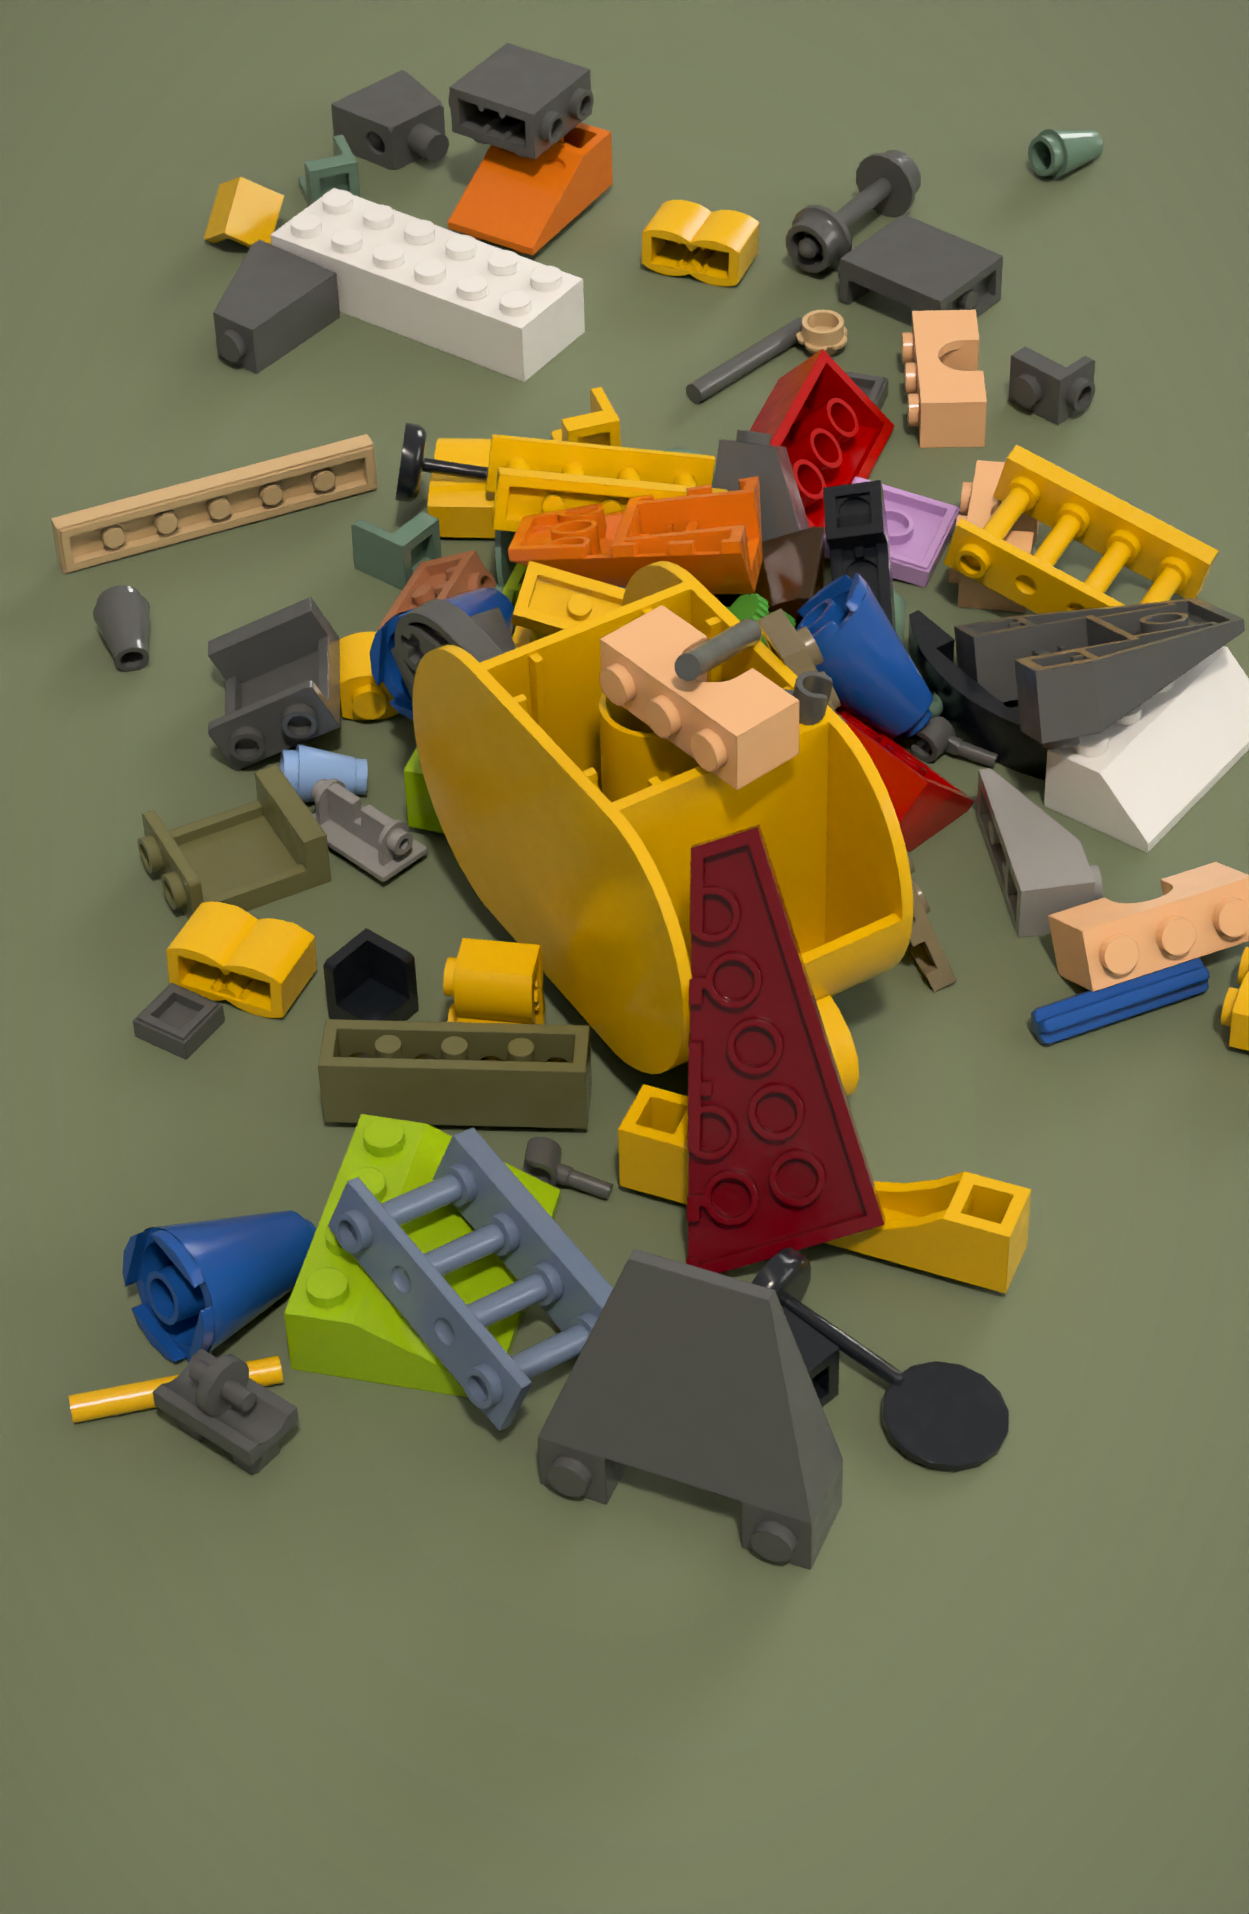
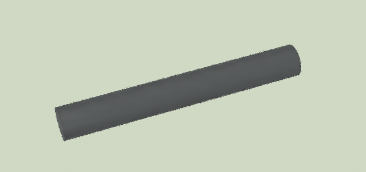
M796 318L686 386L688 398L693 403L698 404L798 342L796 334L802 331V318Z
M744 619L685 652L675 661L674 668L676 674L685 681H692L756 644L762 635L760 625L753 619Z

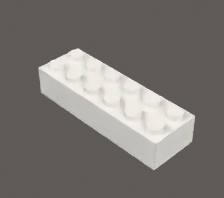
M331 189L271 234V245L337 274L340 312L523 382L528 380L585 332L582 278L563 272L557 267L547 266L519 256L513 251L503 250L478 241L472 236L462 235L434 225L428 220L418 219L401 213L387 205H379L345 190Z

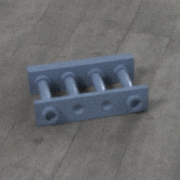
M472 1127L452 1136L432 1179L433 1181L386 1202L380 1203L359 1177L347 1181L328 1227L336 1235L342 1248L353 1255L465 1389L469 1400L476 1407L480 1408L495 1427L501 1431L511 1425L532 1385L531 1378L580 1355L613 1288ZM448 1204L454 1205L475 1231L423 1254L400 1227ZM494 1253L518 1281L466 1305L442 1276ZM534 1304L540 1305L562 1332L510 1357L486 1327Z

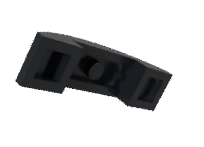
M881 480L824 487L826 541L830 549L832 581L846 574L853 580L855 573L860 574L868 583L896 632L890 545Z
M917 610L909 614L908 654L931 694H937L942 700L943 712L939 716L944 717L950 722L956 737L999 754L997 763L1028 776L1045 780L1048 749L1044 748L1040 742L1021 732L1018 706L1012 709L1007 708L954 664L955 639L921 611Z

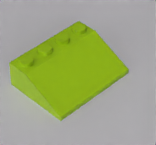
M366 1114L360 1115L284 1312L291 1369L468 1398L465 1389L353 1255L342 1248L336 1235L328 1227L347 1181L359 1177L380 1203L433 1181L432 1179L452 1138L451 1135L426 1123ZM505 1163L554 1220L561 1201V1190ZM452 1204L443 1206L400 1226L423 1254L475 1231ZM494 1253L442 1276L466 1305L518 1281ZM525 1309L486 1327L509 1356Z

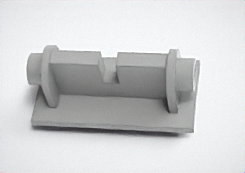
M321 779L312 788L311 798L315 801L316 810L312 815L326 833L328 846L383 883L428 853V847L413 838L409 833V827L406 823L399 819L394 820L370 804L364 807L361 805V798L347 790L344 783L338 779Z

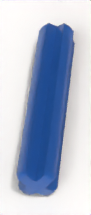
M1198 957L1094 992L1089 990L1035 1008L1031 1012L1032 1022L1030 1025L1032 1032L1036 1035L1040 1044L1050 1045L1204 993L1209 988V971Z

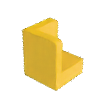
M241 176L221 183L217 191L204 239L216 243L229 238L249 248L258 240L271 244V234L275 230L284 195Z
M602 387L590 389L591 413L561 419L562 429L551 432L552 440L621 447L620 419Z

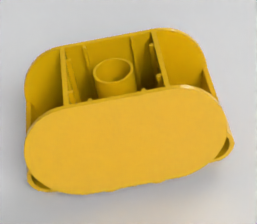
M667 561L655 562L636 571L626 586L621 607L481 663L470 653L455 645H444L426 653L419 662L414 678L412 698L413 724L426 786L449 846L480 900L516 942L541 946L543 972L610 1049L631 1067L648 1074H660L689 1061V980L692 979L690 932L691 847L695 844L760 824L846 1096L854 1093L859 1081L858 1056L847 1024L831 996L893 969L901 961L909 945L912 932L913 890L906 846L894 806L876 766L851 728L827 705L825 716L814 725L799 723L798 755L736 790L713 772L703 769L694 758L672 742L656 735L647 724L625 708L612 703L602 692L600 684L601 638L661 605L705 634L707 640L740 622L687 570ZM760 640L707 672V682H724L734 679L753 668L782 689L794 690L795 681L798 677Z

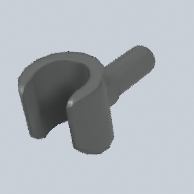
M817 671L803 672L796 678L794 690L784 689L799 700V723L814 725L825 716L833 686V681L828 675Z
M940 716L930 718L926 725L916 733L920 738L911 745V751L914 756L924 762H932L946 751L955 756L959 755L994 768L999 754L956 737L950 722Z
M533 1137L528 1141L523 1172L552 1186H555L556 1183L563 1186L568 1185L608 1200L613 1184L573 1170V1167L561 1164L562 1149L557 1142L547 1137Z

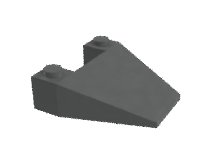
M1198 598L1011 616L954 626L958 667L1007 708L1012 709L1016 707V700H1018L1021 732L1043 744L1044 748L1065 749L1077 746L1080 743L1079 737L1099 734L1243 633L1245 626L1243 618Z
M633 1249L537 1437L540 1484L552 1487L566 1496L583 1497L607 1505L627 1466L735 1499L742 1502L743 1549L756 1552L763 1558L773 1562H787L811 1570L842 1506L843 1457L775 1290Z

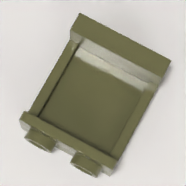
M277 764L254 772L258 798L256 801L169 831L155 810L142 813L145 836L138 839L139 853L149 873L158 872L161 876L164 894L173 910L181 908L189 919L202 902L214 901L235 905L245 911H249L331 881L327 835Z

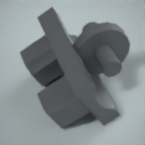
M201 1348L192 1356L187 1367L178 1377L171 1382L161 1384L153 1391L155 1406L177 1419L183 1432L198 1441L210 1440L232 1454L235 1465L251 1475L259 1473L280 1453L279 1439L299 1422L297 1407L250 1379L247 1363L232 1354L217 1358Z

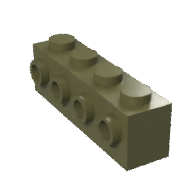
M325 1019L318 1061L324 1122L358 1123L360 1115L366 1114L426 1123L428 1125L588 1129L592 1087L590 1025Z

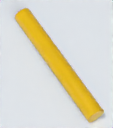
M279 1355L245 1361L249 1368V1378L263 1387L284 1383ZM180 1374L68 1395L73 1423L156 1408L153 1391L161 1384L171 1382Z

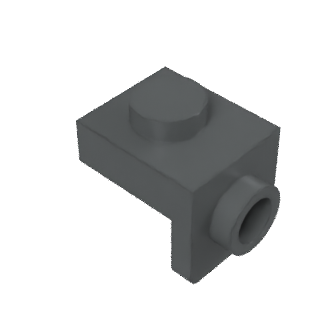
M1023 347L1011 355L1008 400L1058 426L1091 404L1095 394V360L1084 356L1068 367H1064L1027 347Z

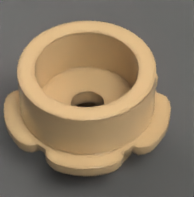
M815 310L807 313L802 318V331L796 334V338L799 344H805V348L810 354L814 355L821 349H824L831 356L847 344L848 331L844 326L843 317L837 312Z

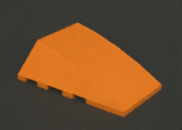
M759 476L738 479L740 490L713 493L712 486L708 484L686 488L687 496L654 499L653 495L650 494L629 498L624 511L604 514L603 505L598 503L523 516L508 548L509 561L528 566L529 561H533L620 587H626L631 577L642 567L659 561H667L687 570L711 594H754L763 561Z

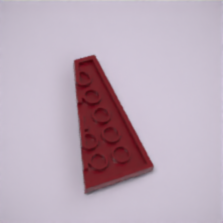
M760 824L693 845L691 847L690 872L692 979L689 980V1177L687 1195L688 1257L686 1264L715 1273H722L770 1259L779 1251L788 1247H792L797 1251L885 1225L886 1219Z

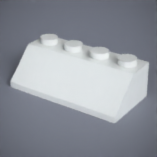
M1225 646L1221 647L1103 732L1079 737L1080 743L1074 747L1048 749L1044 806L1148 853L1249 750V678L1230 650Z

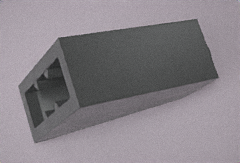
M262 240L253 243L213 312L218 357L258 374L340 318L337 274Z
M737 430L736 440H719L713 488L727 489V491L740 490L738 479L759 476L762 542L810 528L786 447L770 445L771 434Z

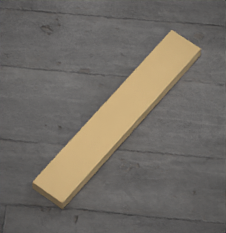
M368 434L53 517L51 518L58 565L63 574L378 489L374 443Z

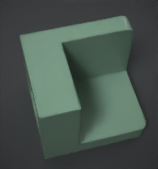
M343 135L333 136L334 156L304 162L305 175L299 176L298 181L299 188L308 206L333 188L345 190L352 195L360 197L358 162Z
M422 511L394 533L362 519L351 525L355 569L400 590H403L420 562L442 558L439 519Z

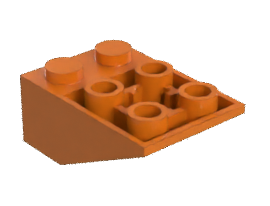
M580 123L536 159L523 158L514 152L490 145L449 218L448 228L470 235L477 240H486L511 248L518 253L534 255L613 184L611 131Z

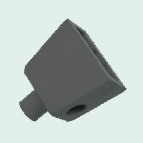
M403 70L331 104L334 136L343 135L354 156L386 169L398 170L423 157L431 162H438L448 151L449 140L445 136L444 107L442 102Z

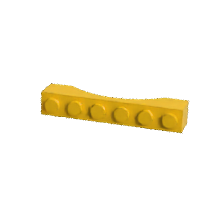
M645 1084L642 1085L618 1128L620 1186L687 1205L689 1177L688 1096ZM966 1171L941 1179L909 1183L874 1181L885 1215V1225L824 1242L829 1245L1006 1294L1027 1247L1031 1189Z

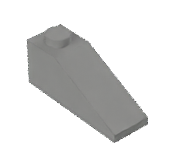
M979 769L976 816L1017 937L1051 934L1048 915L1103 898V884L1098 865H1089L1081 841L993 769Z

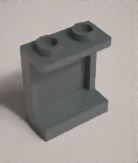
M902 214L840 258L838 277L840 279L839 299L850 305L869 290H873L919 311L976 310V315L979 317L1001 300L1003 256Z
M311 597L208 641V657L226 680L225 715L209 722L208 735L235 771L278 754L282 749H290L297 746V744L304 743L340 727L339 636Z

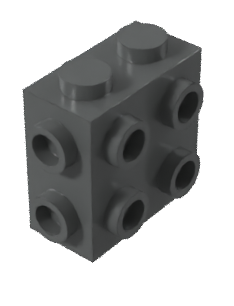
M506 43L451 85L448 98L451 109L452 132L472 138L478 143L490 144L514 152L520 157L532 159L538 158L592 114L594 96L591 92L590 69L510 43Z

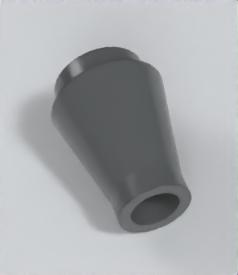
M119 585L106 589L97 599V605L93 611L94 621L114 656L115 665L123 671L139 670L149 662V602L137 589L131 586Z

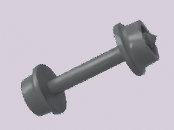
M898 150L873 153L863 159L856 170V184L859 194L840 210L834 213L831 209L821 205H808L796 214L792 227L786 235V248L793 262L802 270L810 273H819L824 269H836L840 265V258L852 251V239L848 228L873 209L887 217H895L908 211L915 200V194L921 186V175L912 158Z

